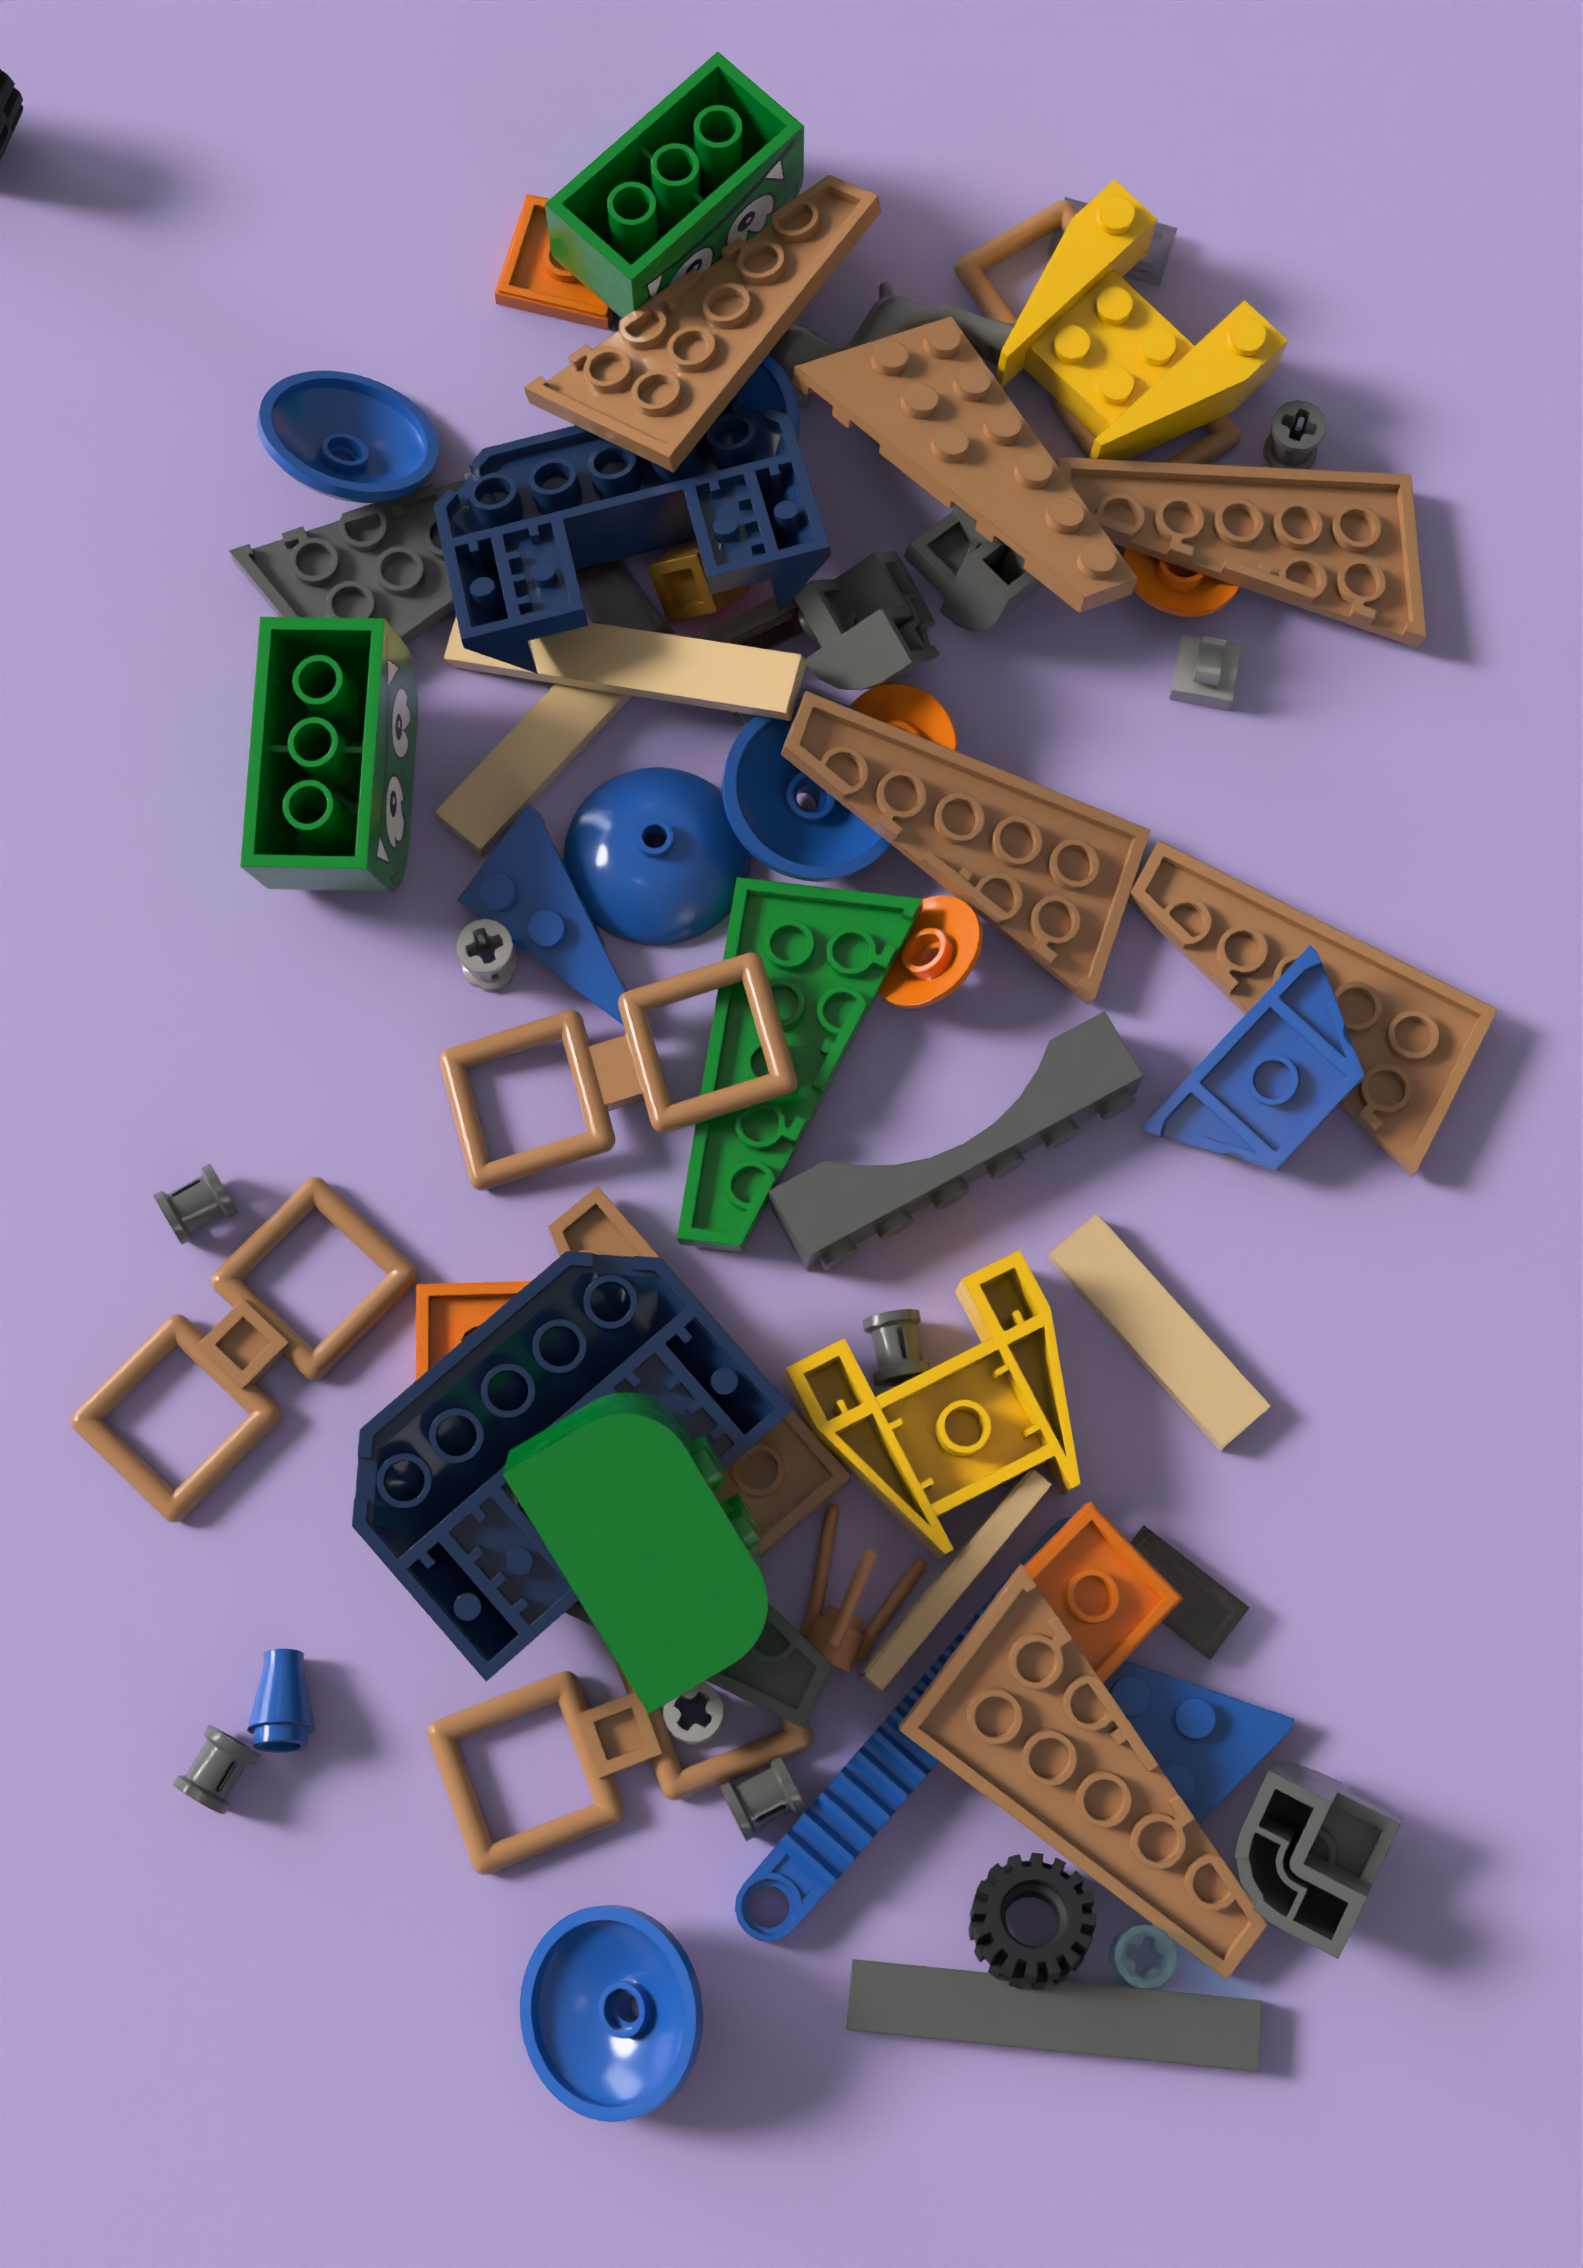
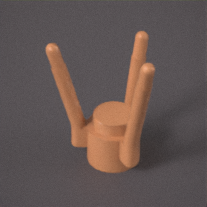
M829 1504L826 1508L824 1524L821 1530L808 1609L799 1632L807 1636V1640L835 1667L850 1673L856 1658L867 1661L874 1641L915 1586L916 1581L926 1569L927 1563L921 1558L915 1560L865 1630L860 1633L865 1620L855 1616L854 1612L876 1560L875 1551L868 1549L863 1553L840 1609L828 1605L824 1616H821L839 1508L836 1504Z

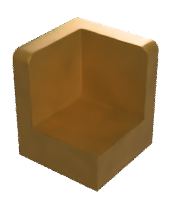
M696 540L679 544L647 566L668 623L718 612L750 589V585L711 595Z

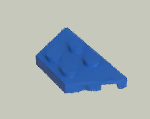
M1311 945L1141 1126L1153 1135L1278 1171L1366 1077L1319 953Z
M1126 1660L1103 1683L1199 1825L1292 1729L1295 1720Z

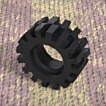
M1032 1853L1029 1861H1022L1020 1854L1008 1857L1005 1866L1001 1867L997 1863L988 1872L987 1879L985 1881L981 1880L976 1890L969 1915L971 1917L968 1928L970 1940H975L976 1947L974 1953L979 1962L986 1959L990 1964L988 1973L997 1980L1001 1974L1011 1978L1008 1986L1018 1989L1021 1988L1023 1982L1032 1983V1990L1044 1989L1049 1981L1053 1980L1055 1986L1065 1981L1068 1973L1071 1970L1075 1972L1081 1965L1092 1942V1935L1096 1927L1097 1914H1092V1907L1095 1901L1091 1890L1085 1893L1081 1887L1084 1879L1077 1871L1071 1876L1064 1871L1066 1862L1056 1857L1053 1865L1044 1863V1854ZM1025 1897H1035L1045 1901L1052 1907L1058 1919V1932L1052 1940L1043 1945L1030 1946L1019 1942L1012 1936L1006 1924V1911L1016 1900Z

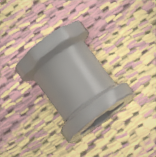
M481 919L466 925L459 933L456 942L457 956L462 963L463 974L469 984L479 987L485 992L500 991L508 986L518 969V961L513 949L512 937L506 927L494 920ZM479 934H483L484 936L479 939L477 938ZM491 948L496 960L484 964L479 952L483 949Z
M702 1682L663 1706V1718L670 1734L678 1742L687 1746H694L699 1743H709L720 1733L724 1724V1706L719 1694L712 1686ZM700 1697L706 1699L708 1703L706 1704L705 1711L711 1722L705 1728L695 1723L688 1731L682 1729L680 1725L682 1724L683 1716L677 1708L683 1700L694 1704Z

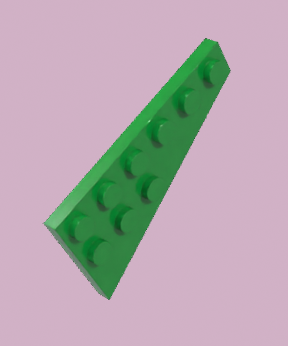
M741 877L736 878L723 960L749 952L756 953L762 958L798 1078V1086L789 1095L695 1125L677 1233L679 1244L743 1253L769 1203V1190L778 1186L923 909L922 898ZM743 981L718 989L700 1095L769 1074Z

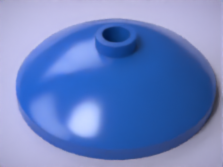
M339 371L302 372L284 378L273 385L265 394L260 405L257 427L265 450L290 477L305 487L325 496L357 503L390 501L407 496L420 489L428 482L435 470L439 455V441L430 420L410 399L393 388L373 379Z
M798 698L791 721L756 716L739 733L724 764L722 774L723 804L728 821L739 841L750 854L768 868L782 875L802 881L828 882L840 880L859 873L872 865L891 844L781 755L801 699ZM833 701V702L838 703V704H840V705H843V706H845V707H847V708H850V709H852V710H855V711H857V712H860V711H858V710H856V709H854V708H852V707H850V706H848V705H845V704L840 703V702H837V701ZM802 793L810 795L815 800L816 809L805 810L800 807L797 802V795Z
M651 767L636 769L618 775L603 783L584 800L572 818L567 831L564 861L571 873L573 884L580 898L584 900L598 927L619 939L631 943L662 946L681 943L702 935L717 925L731 911L736 878H747L749 851L735 835L725 812L722 792L716 786L695 774L683 770ZM654 833L661 834L667 839L664 845L658 848L648 847L644 840L647 836Z
M621 1905L594 1906L578 1910L557 1922L540 1940L524 1974L520 1995V2022L524 2044L540 2080L561 2103L574 2112L590 2119L606 2122L626 2121L654 2112L666 2104L681 2089L694 2067L702 2040V1995L694 1967L687 1953L675 1936L663 1924L652 1916L631 1907ZM633 1997L636 1998L639 2006L638 2017L635 2016L632 2010Z

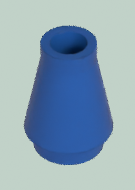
M273 1649L264 1652L263 1669L247 1728L249 1733L254 1734L253 1747L257 1750L287 1753L301 1751L308 1747V1734L315 1731V1725L304 1672V1653L302 1651Z

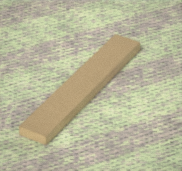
M455 617L443 658L451 667L788 721L792 720L807 664L801 654L588 622L589 626L530 640L538 672L536 674L465 649L461 641L457 617Z

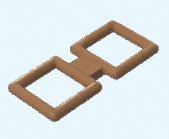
M1067 200L1055 202L956 261L954 265L955 274L987 318L1010 324H1016L1018 320L984 271L1058 228L1064 233L1071 219L1078 213L1071 202ZM1124 275L1122 278L1135 290L1130 281ZM1054 397L1052 401L1053 409L1086 455L1090 457L1094 439L1097 437ZM1227 414L1205 424L1211 434L1164 462L1208 464L1236 447L1241 440V432Z
M749 952L624 992L619 997L618 1007L626 1035L590 1046L581 1014L575 1010H567L444 1050L440 1054L439 1064L471 1185L477 1190H488L608 1152L614 1147L616 1141L609 1111L645 1100L653 1129L659 1133H668L793 1093L798 1086V1078L762 958L756 953ZM743 981L769 1074L672 1104L646 1012ZM562 1039L587 1132L491 1162L467 1069Z
M319 1177L309 1178L213 1273L211 1277L213 1289L233 1309L206 1336L185 1316L180 1314L170 1316L72 1414L71 1426L167 1521L179 1522L280 1421V1407L256 1385L266 1373L284 1356L306 1378L310 1380L323 1378L417 1282L419 1278L418 1269L328 1183ZM317 1208L382 1269L387 1276L314 1349L243 1280ZM179 1346L249 1416L174 1490L103 1420Z
M615 1660L627 1694L625 1696L589 1709L578 1677L573 1672L562 1671L435 1720L427 1729V1737L471 1864L477 1873L488 1875L620 1823L625 1816V1806L614 1779V1774L651 1760L665 1797L670 1800H680L767 1766L778 1757L784 1759L807 1750L813 1743L811 1727L808 1725L807 1729L778 1716L783 1730L683 1769L661 1709L659 1708L650 1714L647 1713ZM558 1702L595 1804L493 1843L458 1740Z

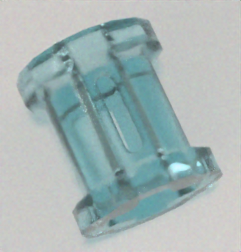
M1133 1925L1114 1936L1109 1946L1108 1961L1119 1981L1130 1987L1151 1989L1162 1985L1172 1976L1176 1967L1177 1952L1174 1942L1165 1931L1153 1925ZM1144 1937L1150 1939L1148 1944L1149 1951L1158 1955V1963L1156 1967H1144L1140 1976L1134 1974L1136 1963L1132 1959L1126 1958V1949L1128 1945H1141Z

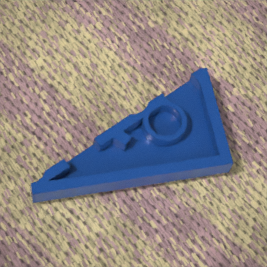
M528 804L457 901L481 919L494 920L505 926L514 944L623 1025L618 1000L628 990L623 980L619 978L604 947L605 943L584 900L580 898L573 884L571 873L565 861L561 859L544 825L546 822L542 814Z

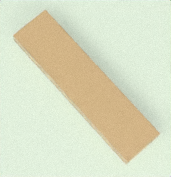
M555 683L434 812L436 819L483 857L514 824L528 804H533L632 696Z
M1097 1213L1049 1253L1047 1259L1219 1451L1223 1450L1271 1407Z
M1028 1470L1020 1475L858 1672L860 1676L858 1678L875 1692L885 1689L1051 1487L1052 1484L1036 1470Z

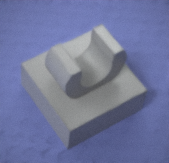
M1182 635L1169 700L1229 711L1233 701L1242 646L1226 643L1227 639L1202 635L1201 638Z

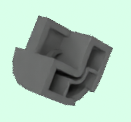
M955 505L949 515L909 543L904 558L945 598L939 611L943 616L956 626L972 632L986 631L1028 601L1043 584L1023 569L1024 558L1000 539L993 543L988 541L975 530L977 521Z
M896 551L873 552L835 579L809 581L794 596L798 604V619L802 628L821 647V649L805 659L806 665L818 679L837 689L867 690L884 684L895 683L907 678L940 655L936 647L930 645L926 631L936 623Z
M1275 1762L1268 1770L1239 1834L1234 1858L1237 1861L1240 1883L1254 1905L1253 1910L1275 1927L1339 1959L1403 1819L1340 1788L1342 1782L1321 1772L1295 1763Z

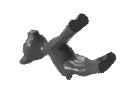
M882 282L879 286V300L872 306L859 329L847 344L835 345L812 329L793 323L773 347L769 355L779 363L790 382H792L794 366L952 316L979 356L998 368L1001 350L1015 324L989 319L952 304L931 307L914 303L902 296L894 295L889 283ZM792 384L798 407L808 408L814 391L807 396Z

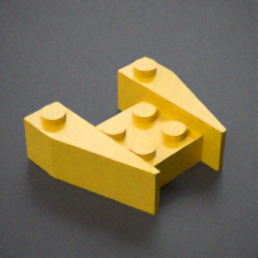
M1115 179L1071 219L1001 350L995 378L1003 387L1024 368L1097 437L1094 439L1089 459L1128 460L1235 411L1276 372L1288 340L1245 300L1197 345L1194 346L1122 278L1148 254L1158 219Z
M1020 1250L961 1279L955 1289V1293L981 1341L979 1345L876 1397L845 1338L786 1367L783 1379L811 1431L831 1454L937 1559L946 1556L954 1550L938 1517L1024 1474L1028 1470L1045 1463L1061 1495L1066 1494L1081 1484L1051 1308Z

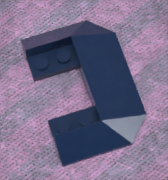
M736 395L675 472H671L574 425L483 448L469 464L472 474L456 492L447 490L433 506L463 647L536 674L538 672L530 640L589 626L576 570L696 540L711 595L769 580L778 612H780L832 555L791 417L771 408L765 414L743 407L740 404L739 396Z
M566 1251L360 1429L352 1527L486 1682L579 1600L532 1522L502 1489L507 1484L502 1474L511 1449L600 1397L623 1392L638 1393L659 1400L673 1410L681 1419L693 1440L705 1435L719 1457L725 1471L794 1410L662 1258L599 1255L587 1252Z

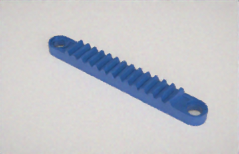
M1071 1517L1061 1519L1053 1525L1022 1560L1021 1564L1025 1566ZM1017 1567L743 1883L736 1896L735 1912L738 1923L748 1935L760 1941L773 1942L784 1939L792 1933L939 1762V1760L899 1731L898 1726ZM767 1886L776 1887L781 1890L789 1903L786 1919L780 1925L772 1928L762 1927L755 1923L749 1912V1902L753 1894L760 1888Z

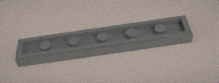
M852 1959L846 2030L1255 2072L1259 2070L1262 2000L1075 1981H1063L1055 1986L1053 1980L1047 1982L1044 1989L1032 1990V1983L1023 1982L1021 1988L1018 1989L1008 1986L1011 1978L1003 1974L997 1980L990 1973Z

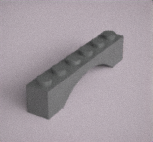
M1104 1011L1049 1040L1037 1071L1020 1097L994 1124L964 1144L930 1158L897 1165H852L825 1160L769 1190V1206L806 1271L820 1263L824 1270L834 1268L853 1257L858 1252L855 1245L877 1233L880 1239L883 1240L906 1229L914 1222L911 1214L931 1203L935 1205L936 1209H942L960 1200L970 1191L967 1186L968 1183L987 1173L990 1174L992 1179H998L1012 1172L1025 1162L1022 1154L1044 1143L1047 1149L1050 1150L1066 1143L1081 1131L1078 1126L1081 1122L1098 1113L1103 1120H1106L1123 1112L1136 1101L1133 1094L1137 1092L1144 1075Z

